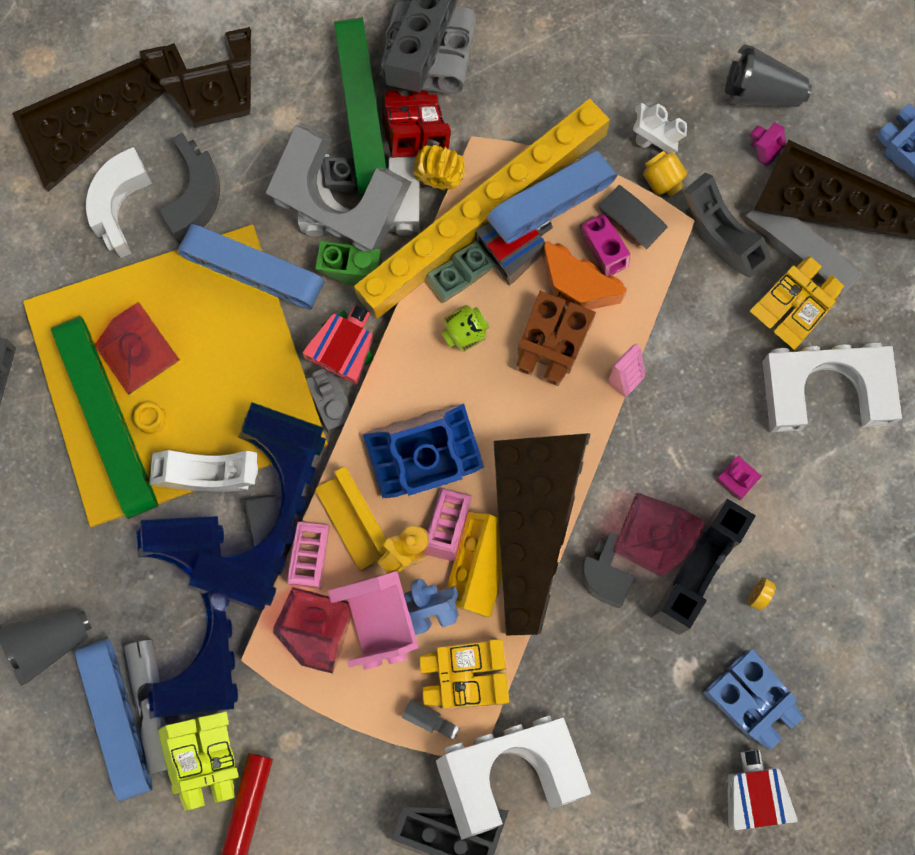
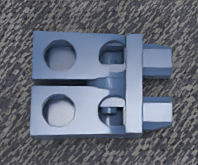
M907 104L896 117V120L905 128L900 131L895 125L888 122L880 130L877 138L887 147L883 155L889 160L892 159L896 166L905 170L915 179V107Z
M753 649L745 650L726 669L727 672H722L702 691L742 731L748 740H756L767 750L774 748L782 739L771 727L778 718L788 729L795 727L804 718L798 707L794 704L797 698L788 691Z

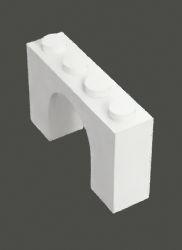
M389 154V170L412 182L389 232H396V234L401 236L412 235L414 232H420V181L415 178V173L413 172L416 156L391 158V154ZM322 161L317 175V186L322 199L327 205L337 211H350L351 209L341 206L333 198L332 189L326 187ZM298 211V224L301 233H306V235L313 237L329 233L326 231V225L319 221L317 223L309 222L300 217L301 212Z
M869 343L863 345V348H851V345L843 344L832 347V350H820L818 346L805 347L798 352H790L788 348L772 350L762 361L770 433L801 431L808 424L804 394L805 382L808 375L819 370L837 371L851 380L858 393L862 427L893 426L902 419L893 346L882 347L881 343Z
M546 716L533 721L534 727L523 729L522 725H517L504 730L505 736L494 739L493 734H488L475 739V745L464 748L463 743H459L444 749L445 755L437 759L436 764L461 840L492 830L503 824L489 781L492 764L498 755H518L526 759L534 767L540 778L550 810L591 795L564 717L552 721L551 716Z

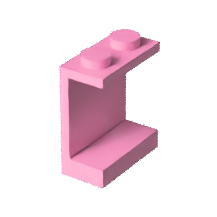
M397 571L328 590L331 603L348 599L363 655L347 661L349 667L362 664L363 669L366 670L382 665V660L387 659L389 664L397 663L408 659L407 653L419 648Z

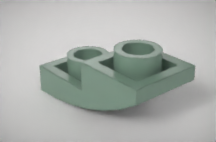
M476 241L455 253L451 261L428 273L425 281L441 302L444 303L493 269L496 264L480 243Z

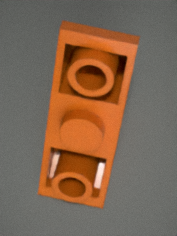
M549 241L546 242L543 259L552 295L566 300V305L572 302L590 310L622 302L627 288L623 286V283L618 278L612 275L605 276L600 273L593 263L585 259L579 260L572 256L569 249L559 243L554 245Z

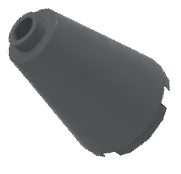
M744 44L737 53L742 54L739 62H732L726 80L725 93L730 95V98L725 99L727 103L733 105L799 107L803 102L808 101L812 91V85L809 84L808 77L753 46Z
M76 608L0 624V644L7 660L15 668L13 672L22 686L88 638L86 631L92 629L85 612L77 613Z

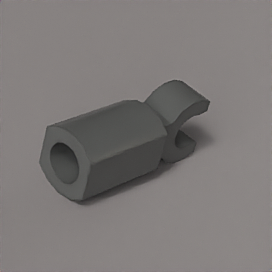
M412 699L402 716L403 719L431 733L433 730H436L455 740L460 730V727L440 718V713Z

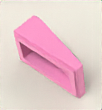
M633 344L614 364L608 379V383L624 397H627L645 378L642 351L637 344Z
M441 488L428 529L429 544L426 550H424L425 554L449 561L455 560L472 499L471 495ZM444 503L462 506L461 511L445 507ZM441 515L457 518L458 521L454 522L443 519ZM439 527L454 531V535L437 531Z
M297 522L287 580L289 586L322 588L329 525ZM303 533H320L321 537L320 540L303 538ZM302 544L319 546L318 552L301 550ZM300 557L317 558L316 564L301 563ZM298 570L315 571L314 577L298 575Z

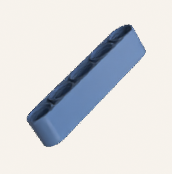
M595 151L501 203L489 213L487 220L502 239L509 244L601 192L614 182L618 174L601 153Z
M190 224L177 250L179 255L193 263L309 310L313 308L325 282L324 279L313 272L195 224Z
M106 638L77 648L75 650L77 664L116 798L121 802L152 791L151 775H148L144 750L111 641Z

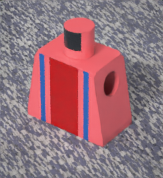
M354 305L347 319L337 314H332L303 352L304 358L357 385L373 339V334L363 328L370 313Z

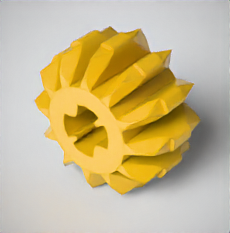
M428 145L423 146V149L419 150L418 156L415 157L413 164L415 166L413 170L415 178L422 181L424 185L432 186L433 189L440 188L441 190H446L447 188L453 190L460 186L465 174L464 157L458 155L455 150L447 149L446 146L444 148L437 145L432 147Z

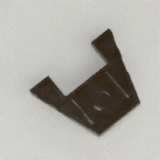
M250 27L225 32L224 39L232 58L231 60L174 72L166 46L139 51L141 62L193 128L250 115Z

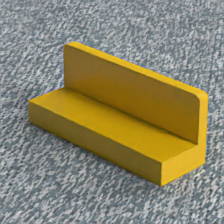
M343 466L334 471L336 474L335 478L318 486L315 491L360 571H363L377 563L386 553L387 549L383 544L387 539L347 467Z
M468 512L447 588L455 586L459 595L455 601L457 609L467 610L484 617H491L502 578L499 518L491 514Z

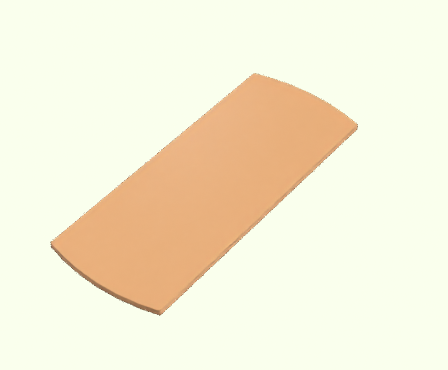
M471 136L462 156L465 163L464 178L461 180L460 186L453 190H447L434 222L530 145ZM619 175L612 184L601 192L550 220L553 229L542 235L545 243L549 241L554 245L559 243L569 249L572 256L579 260L585 259L590 261L597 267V271L600 273L599 264L583 239L580 225L603 214L598 206L619 184L645 204L668 227L646 250L629 237L621 226L607 217L630 252L629 267L612 275L623 283L627 291L620 304L591 309L596 312L592 326L588 331L570 374L566 373L559 386L543 380L548 366L542 363H536L532 375L516 370L519 356L518 346L539 291L541 290L552 295L543 255L510 286L496 267H494L479 280L444 303L441 302L428 283L424 281L398 302L318 486L335 478L336 474L334 471L346 466L386 539L400 535L407 527L414 525L421 526L428 533L441 488L471 495L472 499L468 512L491 514L498 518L494 441L590 433L589 443L586 445L582 461L584 462L582 471L579 474L574 493L575 499L564 543L561 545L557 561L560 563L625 399L623 395L608 383L612 368L633 344H637L643 354L695 220L661 197ZM565 304V309H564V311H563V314H562V316H561V319L559 320L558 325H557L555 331H558V329H559V327H560V324H561V322H562V319H563V317H564V315H565V312H566L567 307H568V305H566V304ZM464 305H469L472 309L475 307L479 309L489 329L485 330L487 337L484 341L464 352L459 350L456 345L450 348L441 331L446 329L443 323L445 316ZM464 404L484 468L475 473L462 476V480L410 496L404 494L398 497L382 499L363 434L373 429L387 427L396 422L417 418L432 411L443 410L451 405ZM315 491L302 522L330 526L322 588L296 587L287 584L294 544L293 540L241 661L274 687L308 708L346 727L394 745L443 756L445 755L444 749L459 743H463L464 748L475 745V739L492 734L503 705L442 709V706L424 705L422 687L440 685L439 672L421 674L419 656L430 652H437L439 647L503 639L506 669L504 671L475 673L473 675L476 677L506 673L509 691L531 635L506 636L502 578L491 617H484L467 610L457 609L459 616L456 623L443 627L440 625L436 615L430 616L429 619L432 623L430 629L425 633L415 635L419 648L408 652V659L389 664L388 660L384 659L382 660V665L366 670L363 669L362 664L349 667L347 661L363 655L348 599L331 603L328 590L384 575L387 572L378 562L363 571L358 569ZM444 503L445 507L461 511L462 506ZM441 515L443 519L454 522L458 521L457 518ZM439 527L437 531L454 535V531ZM303 533V538L320 540L321 537L320 533ZM302 544L301 550L318 552L319 546ZM427 555L420 563L407 567L402 572L397 571L403 593L410 592L412 582L417 579H423L427 586L435 584L438 591L446 589L454 561ZM300 557L301 563L316 564L317 558ZM299 569L298 575L314 577L315 571ZM412 699L440 713V718L460 727L455 740L436 730H433L431 733L403 719L402 716L410 700Z

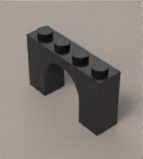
M727 498L711 515L651 618L678 635L691 629L707 601L703 596L728 554L741 543L756 515Z

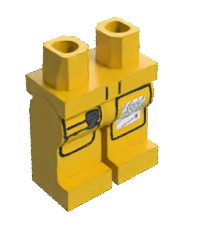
M811 256L803 260L797 267L793 265L750 310L768 328L773 329L793 307L794 310L774 330V333L794 350L799 347L837 303L835 299L845 286L833 275L821 287L813 282L811 279L822 266Z
M503 639L439 647L437 652H430L419 656L421 674L439 672L440 685L422 687L424 705L442 706V709L505 705L510 703L506 673L476 677L473 675L475 673L504 671L506 669Z

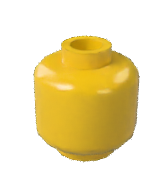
M663 150L644 164L646 169L643 171V177L656 195H663L667 192L669 197L685 187L682 181L686 179L688 172L675 153L670 152L666 154Z

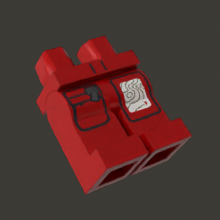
M397 90L385 93L382 122L391 158L418 156L419 149L421 150L423 146H427L428 140H435L439 143V147L444 148L446 146L449 149L451 129L449 124L443 120L437 94H429L426 90H421V93L414 91L412 95L401 96V93ZM399 141L410 144L408 148H399L397 146Z

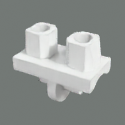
M643 103L635 106L637 120L633 131L637 133L636 143L642 148L653 144L667 153L678 152V141L687 136V123L681 118L675 119L672 122L668 121V112L659 103L650 108Z

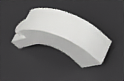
M134 147L117 154L98 170L90 184L86 198V214L91 229L98 238L103 237L109 251L115 250L120 258L131 254V250L118 222L120 206L131 193L152 184Z
M171 450L152 454L149 485L209 492L248 490L250 485H255V478L258 474L257 453L242 451L222 456L194 455Z

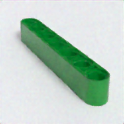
M363 17L334 21L356 177L359 195L365 194L376 168H386L364 21Z
M79 315L51 327L58 350L122 511L127 519H131L158 507L157 498L152 486L149 485V478L84 319Z

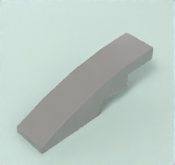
M754 208L745 216L746 223L769 237L770 245L793 259L794 266L797 267L809 256L816 260L822 268L812 278L813 280L823 285L833 275L845 286L839 294L840 298L861 278V273L798 218L754 211Z

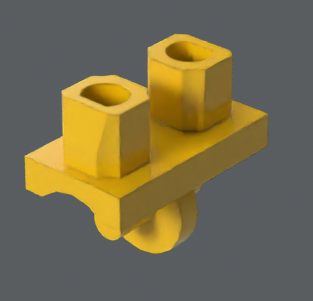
M414 525L407 527L400 535L389 537L383 544L387 551L377 561L378 564L387 573L395 571L402 572L405 568L420 563L427 556L423 551L426 550L429 544L428 533L421 526Z

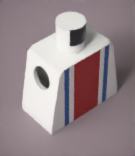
M760 750L740 752L743 772L728 774L729 829L742 830L798 822L780 769H763Z

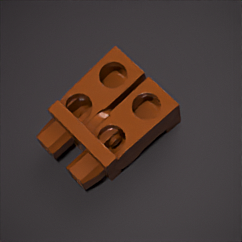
M540 290L518 346L519 356L516 370L532 375L536 363H542L548 366L543 380L559 386L566 373L570 374L588 331L592 326L596 312L570 302L558 331H555L565 309L566 300Z

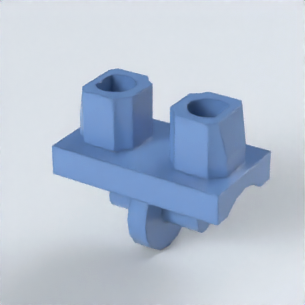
M417 579L412 582L411 591L406 592L404 597L415 635L425 633L430 629L432 623L429 617L436 615L440 625L443 627L456 623L459 614L455 601L459 594L455 586L438 591L435 584L427 586L423 579Z

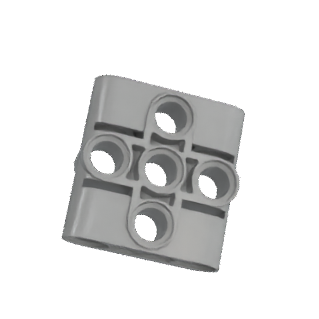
M400 1L394 6L391 24L386 30L384 54L390 52L393 33L395 30L399 31L402 12L404 8H409L410 1ZM456 6L422 90L443 93H458L463 90L467 67L470 63V51L477 19L476 14L471 9ZM380 69L379 78L386 84L385 71Z

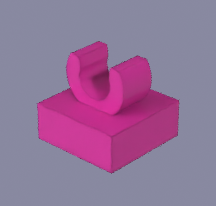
M774 122L768 130L761 126H756L750 133V136L755 138L751 145L757 149L758 161L769 166L786 145L784 127Z
M737 456L716 481L740 501L762 476L740 456Z

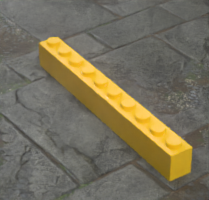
M589 98L354 285L359 301L377 320L421 285L428 273L449 262L455 253L472 244L476 240V230L490 223L487 220V216L494 208L568 167L607 135L610 119Z

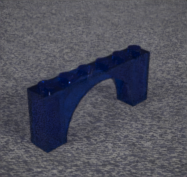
M253 402L250 404L238 438L258 448L275 469L281 490V505L278 518L268 536L258 546L249 551L228 557H213L199 554L196 557L186 588L257 611L264 610L265 605L271 606L276 593V588L272 587L275 574L281 575L285 566L286 557L282 556L285 544L291 545L296 527L292 526L295 514L301 515L306 502V497L302 496L305 484H311L316 471V467L311 465L314 456H320L326 438L321 437L323 427Z
M218 516L141 520L135 526L138 558L162 560L184 572L200 592L206 611L204 641L192 663L176 677L147 686L150 719L232 710L234 709V703L238 701V689L236 683H232L231 670L235 669V656L233 651H229L228 638L232 637V623L230 619L226 618V606H229L230 598L229 590L227 587H224L223 575L227 571L226 558L221 556L220 544H223L224 541L223 526L218 525Z

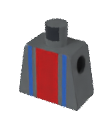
M548 221L519 239L507 244L489 223L476 230V241L480 243L496 264V269L510 286L543 255L546 243L542 235L553 229V226Z

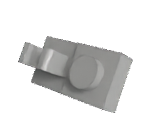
M321 368L305 378L328 433L344 427L351 411V406L337 375Z

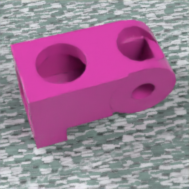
M604 214L580 225L583 239L596 258L602 274L605 276L614 275L629 267L630 252Z

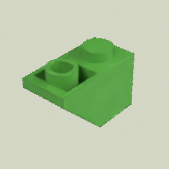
M320 241L315 270L342 283L354 286L383 263L381 249L366 252L354 245Z

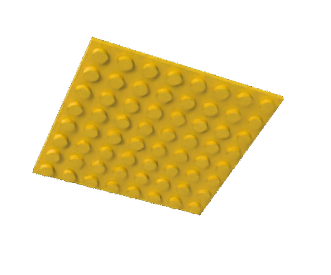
M253 224L222 234L225 237L262 251ZM177 250L23 301L91 528L124 517L125 514L119 504L51 331V327L79 315L82 316L90 331L149 481L152 454L166 450L205 456H222L242 451L256 452L258 470L329 446L278 297L193 263L179 255ZM144 402H155L166 413L167 420L164 428L155 434L142 432L134 423V412ZM151 485L158 505L196 492Z

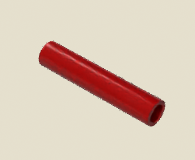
M248 753L221 855H248L273 762L272 758Z

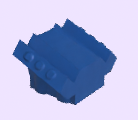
M464 404L451 405L443 410L432 411L420 417L396 422L387 427L373 429L363 434L382 499L398 497L404 494L410 496L462 480V476L475 473L484 468Z

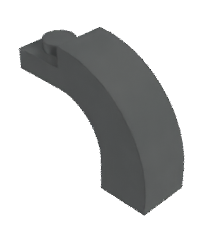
M183 132L172 139L190 170L189 184L185 192L178 199L159 209L179 244H181L190 224L203 228L207 225L217 208L220 197L219 176L208 150L201 153L195 141L191 140L188 142Z
M705 172L683 190L689 204V208L685 211L690 218L695 220L693 226L710 248L730 267L750 278L772 260L763 236L745 228L728 210L712 175Z

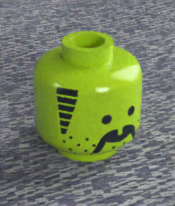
M464 305L444 317L443 323L446 329L441 331L450 348L456 345L459 350L465 352L486 339L487 333L485 330L489 329V326L477 307L472 309L469 305Z

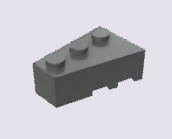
M403 807L391 843L421 855H494L509 810H498L502 825L461 840L452 809Z

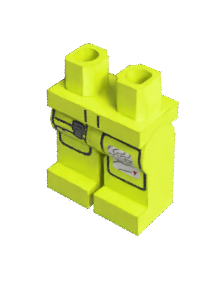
M227 711L200 717L196 720L192 719L166 725L158 730L168 775L172 783L173 795L179 794L185 811L205 806L201 789L211 786L214 803L235 798L233 779L239 776L237 767L235 768L234 755L230 747L227 725H229Z

